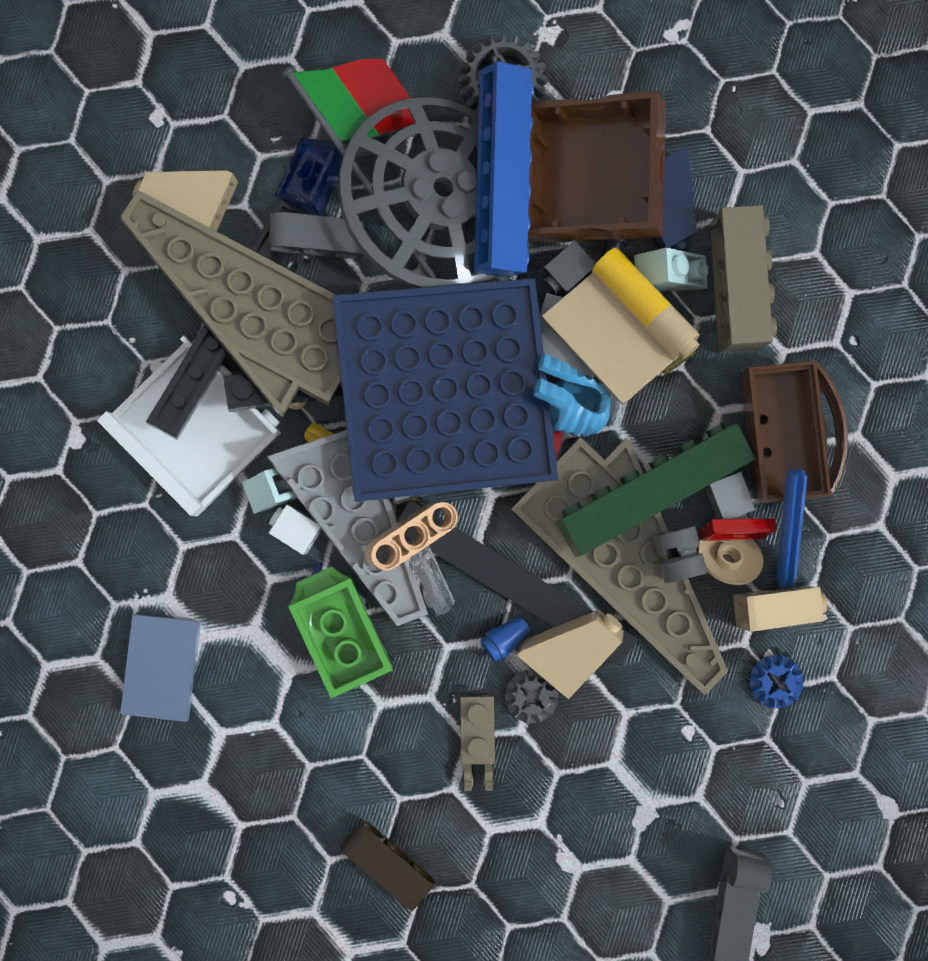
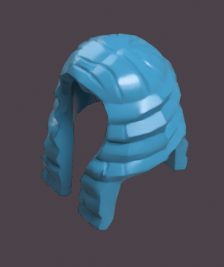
M546 353L540 355L538 370L560 378L556 385L541 378L537 379L534 389L535 397L550 404L553 432L559 431L561 434L569 433L574 437L577 435L586 437L602 430L608 422L611 407V396L604 386L597 384L591 377L578 373L575 367H570L568 363L561 362L560 359L550 357Z

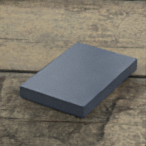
M132 614L120 714L183 722L189 721L201 621Z

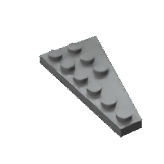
M346 430L267 456L270 463L396 626L428 615L410 558L391 570L376 569L366 562L364 554L367 544L396 525L397 520L390 499L354 502ZM382 545L376 551L377 561L382 564L388 560L390 551L386 545Z

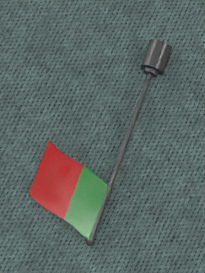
M361 59L326 70L295 72L293 68L288 67L283 71V78L290 80L342 155L346 151L342 143L350 142L356 131L369 117L392 103L410 99V96L384 59ZM408 108L401 109L383 118L372 127L366 136L375 139L415 124ZM354 161L353 171L369 194L373 195L371 183ZM414 250L412 254L427 276L437 278L421 254Z

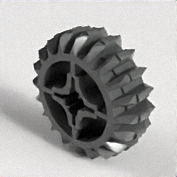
M504 34L500 36V42L495 43L494 39L489 36L487 38V47L477 42L475 44L476 53L467 52L466 60L468 62L461 64L460 71L463 75L459 76V85L463 86L460 90V95L462 98H469L466 106L471 109L477 107L475 113L479 115L480 81H476V77L487 63L492 62L493 64L497 61L506 63L504 59L518 63L519 65L516 66L532 69L534 93L531 102H540L538 98L545 97L546 90L542 86L547 84L548 77L542 73L545 71L546 66L544 62H538L540 58L538 51L529 53L531 47L529 41L520 47L518 46L519 38L517 35L512 39V43L506 42Z

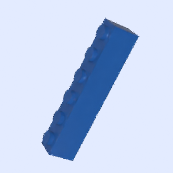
M499 61L480 71L474 273L512 277L527 273L529 252L527 250L528 231L530 228L528 207L531 194L529 170L532 160L530 134L533 127L531 98L534 93V85L532 83V69Z

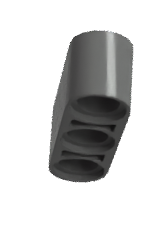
M288 212L270 214L269 249L272 251L349 259L362 258L364 256L349 234L343 218ZM360 221L363 228H365V223Z

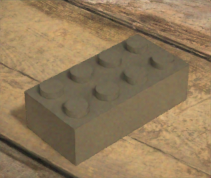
M763 205L721 208L709 224L718 354L759 351L773 342V337H776L777 321L775 317H771L770 303L774 302L775 297L774 285L769 283L768 270L772 267V253L770 249H766L765 236L769 235L770 230L769 218L764 216Z

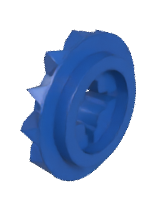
M770 655L764 657L755 664L750 674L749 684L753 696L762 705L772 709L787 708L793 702L798 701L801 690L804 688L803 673L794 661L785 656ZM769 673L777 677L784 674L782 682L787 690L775 688L772 691L770 687L773 683L766 674Z

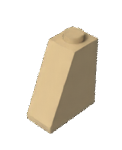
M227 170L146 172L143 180H139L136 183L133 196L139 190L217 232L238 181L234 174Z
M815 586L733 594L736 627L750 632L824 621L823 613L827 612L826 596L824 593H821L820 587Z
M595 610L525 639L520 645L517 656L569 699L622 643L624 631L622 630V625L615 617L610 614L604 615L599 610Z

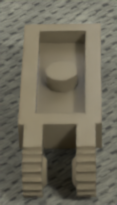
M494 695L460 696L461 765H464V791H472L473 775L471 764H485L483 786L485 791H493L492 764H495Z

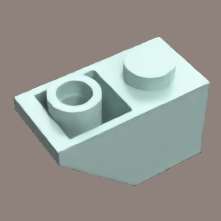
M671 248L634 255L635 267L658 291L707 289L708 266L706 256Z

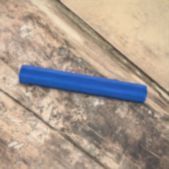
M790 469L786 474L776 576L778 586L782 589L794 588L797 580L807 475L802 469Z

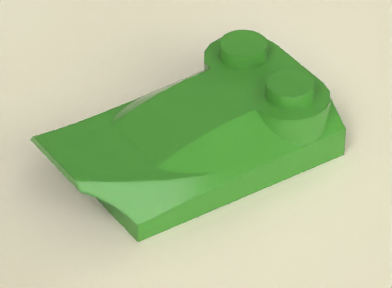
M329 567L296 583L294 597L288 607L331 699L393 671L387 651L378 637L351 577L341 574L333 567Z

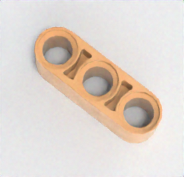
M431 502L370 541L365 548L364 556L366 562L370 566L381 570H391L451 531L457 523L458 515L456 509L447 502ZM437 508H440L445 515L444 522L440 526H436L432 520V515ZM412 526L417 531V539L413 544L409 545L405 541L404 533L408 527ZM386 545L390 551V556L386 562L381 564L377 561L376 551L380 546Z

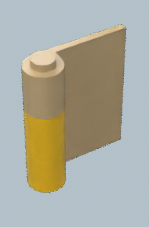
M617 247L608 251L595 264L592 274L542 315V319L622 405L680 355L686 358L700 345L696 341L700 334Z

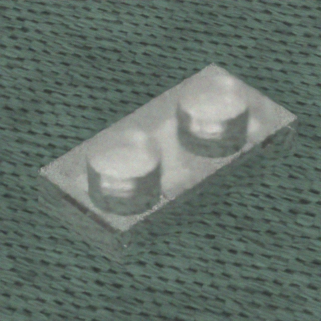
M428 545L410 557L409 567L415 578L419 577L424 588L423 597L429 608L433 607L436 616H440L450 611L455 600Z

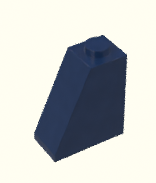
M686 147L665 158L663 237L653 238L658 249L671 248L683 251L691 245L689 240L697 232L689 152Z

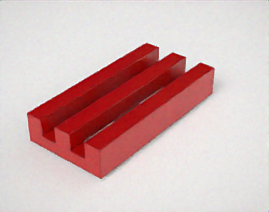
M775 518L712 519L709 521L710 523L701 527L699 532L700 539L703 541L762 540L777 529Z

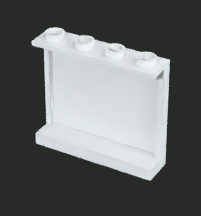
M183 336L180 339L183 344L113 413L106 411L97 421L190 516H199L282 433L276 428L280 422L267 409L263 412L258 408L235 412L228 411L223 377L233 374L224 365L221 366L178 440L149 426L146 420L193 342Z

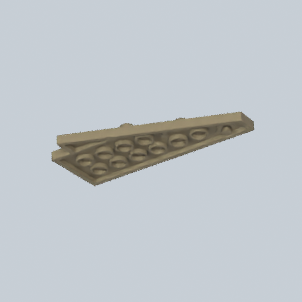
M137 190L120 217L122 223L274 410L283 417L298 390L329 406L341 384L332 295L335 294Z
M580 437L556 462L558 480L536 483L511 510L703 695H706L728 670L689 579L664 583L660 569L663 557L656 554L652 539L653 536L668 532L661 513L652 516L578 557H575L556 523L557 520L564 517L561 511L577 502H580L583 507L593 501L590 496L591 494L606 486H609L611 491L622 485L619 480L620 478L635 470H638L640 475L643 474L632 445L627 438L604 460Z

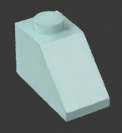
M275 468L263 471L242 482L254 514L298 499Z

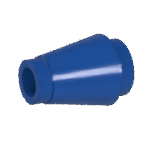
M518 616L485 632V637L480 640V644L494 662L501 658L505 660L531 630L523 618Z

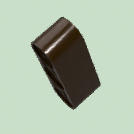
M361 820L340 845L342 852L352 862L411 911L420 904L436 885L434 879L420 865L366 820Z

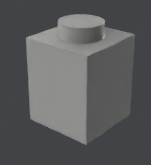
M741 472L723 477L705 487L716 519H749L747 513L756 510Z

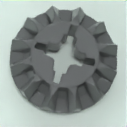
M525 670L516 674L509 681L505 692V701L511 714L518 720L526 724L541 723L549 716H552L558 704V690L536 671ZM542 686L539 690L538 698L543 706L541 707L531 702L522 708L526 696L520 688L523 687L532 692Z

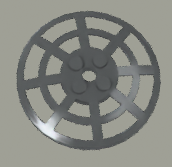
M432 97L410 98L392 103L378 110L363 122L351 138L342 157L338 174V197L341 214L348 232L359 250L388 277L412 288L486 283L497 277L480 273L472 276L470 274L467 255L475 253V240L465 244L461 226L468 222L472 216L476 217L477 171L468 158L474 147L478 149L479 115L468 106L451 100ZM422 106L448 109L463 114L472 119L473 122L468 131L450 123L429 122ZM408 108L415 124L398 131L386 144L366 136L372 127L383 118L401 109ZM433 131L450 133L461 137L463 140L456 152L450 149L439 148ZM416 134L420 135L425 151L419 153L413 159L395 150L405 139ZM361 148L378 156L372 174L373 195L353 200L351 172L355 155L358 149ZM388 161L404 170L401 180V188L384 192V171ZM434 183H444L449 189V196L443 197L438 195L434 189ZM404 202L408 212L416 219L409 232L396 220L389 205ZM373 209L378 210L387 228L402 242L392 260L382 253L369 238L357 214ZM427 228L440 231L448 230L452 247L432 245L422 241L421 238ZM414 250L435 258H454L457 279L430 278L413 273L404 268Z

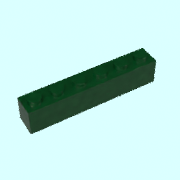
M721 423L705 432L708 436L705 440L697 443L696 439L693 438L678 446L679 454L669 459L667 454H664L649 462L648 464L651 469L640 475L638 470H635L620 478L619 480L622 485L611 491L609 486H606L591 494L590 496L593 501L583 507L580 502H577L562 510L561 512L564 517L557 520L556 523L574 556L578 557L588 553L755 460L756 457L738 424L725 427L724 423Z

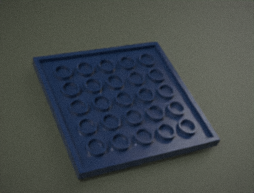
M535 278L332 295L354 502L558 480L550 404L534 396L537 379L541 378L547 381L546 373L538 370L540 355L544 354Z

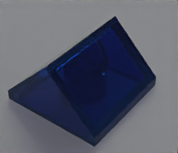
M301 138L274 197L279 200L282 198L310 214L322 216L337 184L343 157L333 141Z

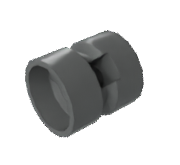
M695 526L652 537L656 554L663 557L660 569L664 583L680 581L707 573L703 554L696 551L700 542Z

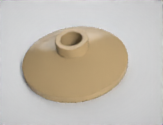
M754 540L699 541L698 552L703 554L707 572L719 581L732 585L747 584L755 580L763 568V555Z

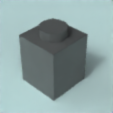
M574 240L544 267L543 275L545 278L543 281L554 294L560 292L565 297L592 274L595 262Z

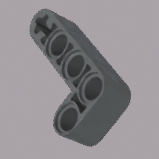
M733 847L726 848L707 961H749L760 891L767 893L772 880V864L763 853Z

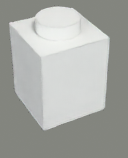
M286 505L284 509L279 507L269 522L273 526L269 534L302 555L308 554L322 532V529L314 519L291 505Z

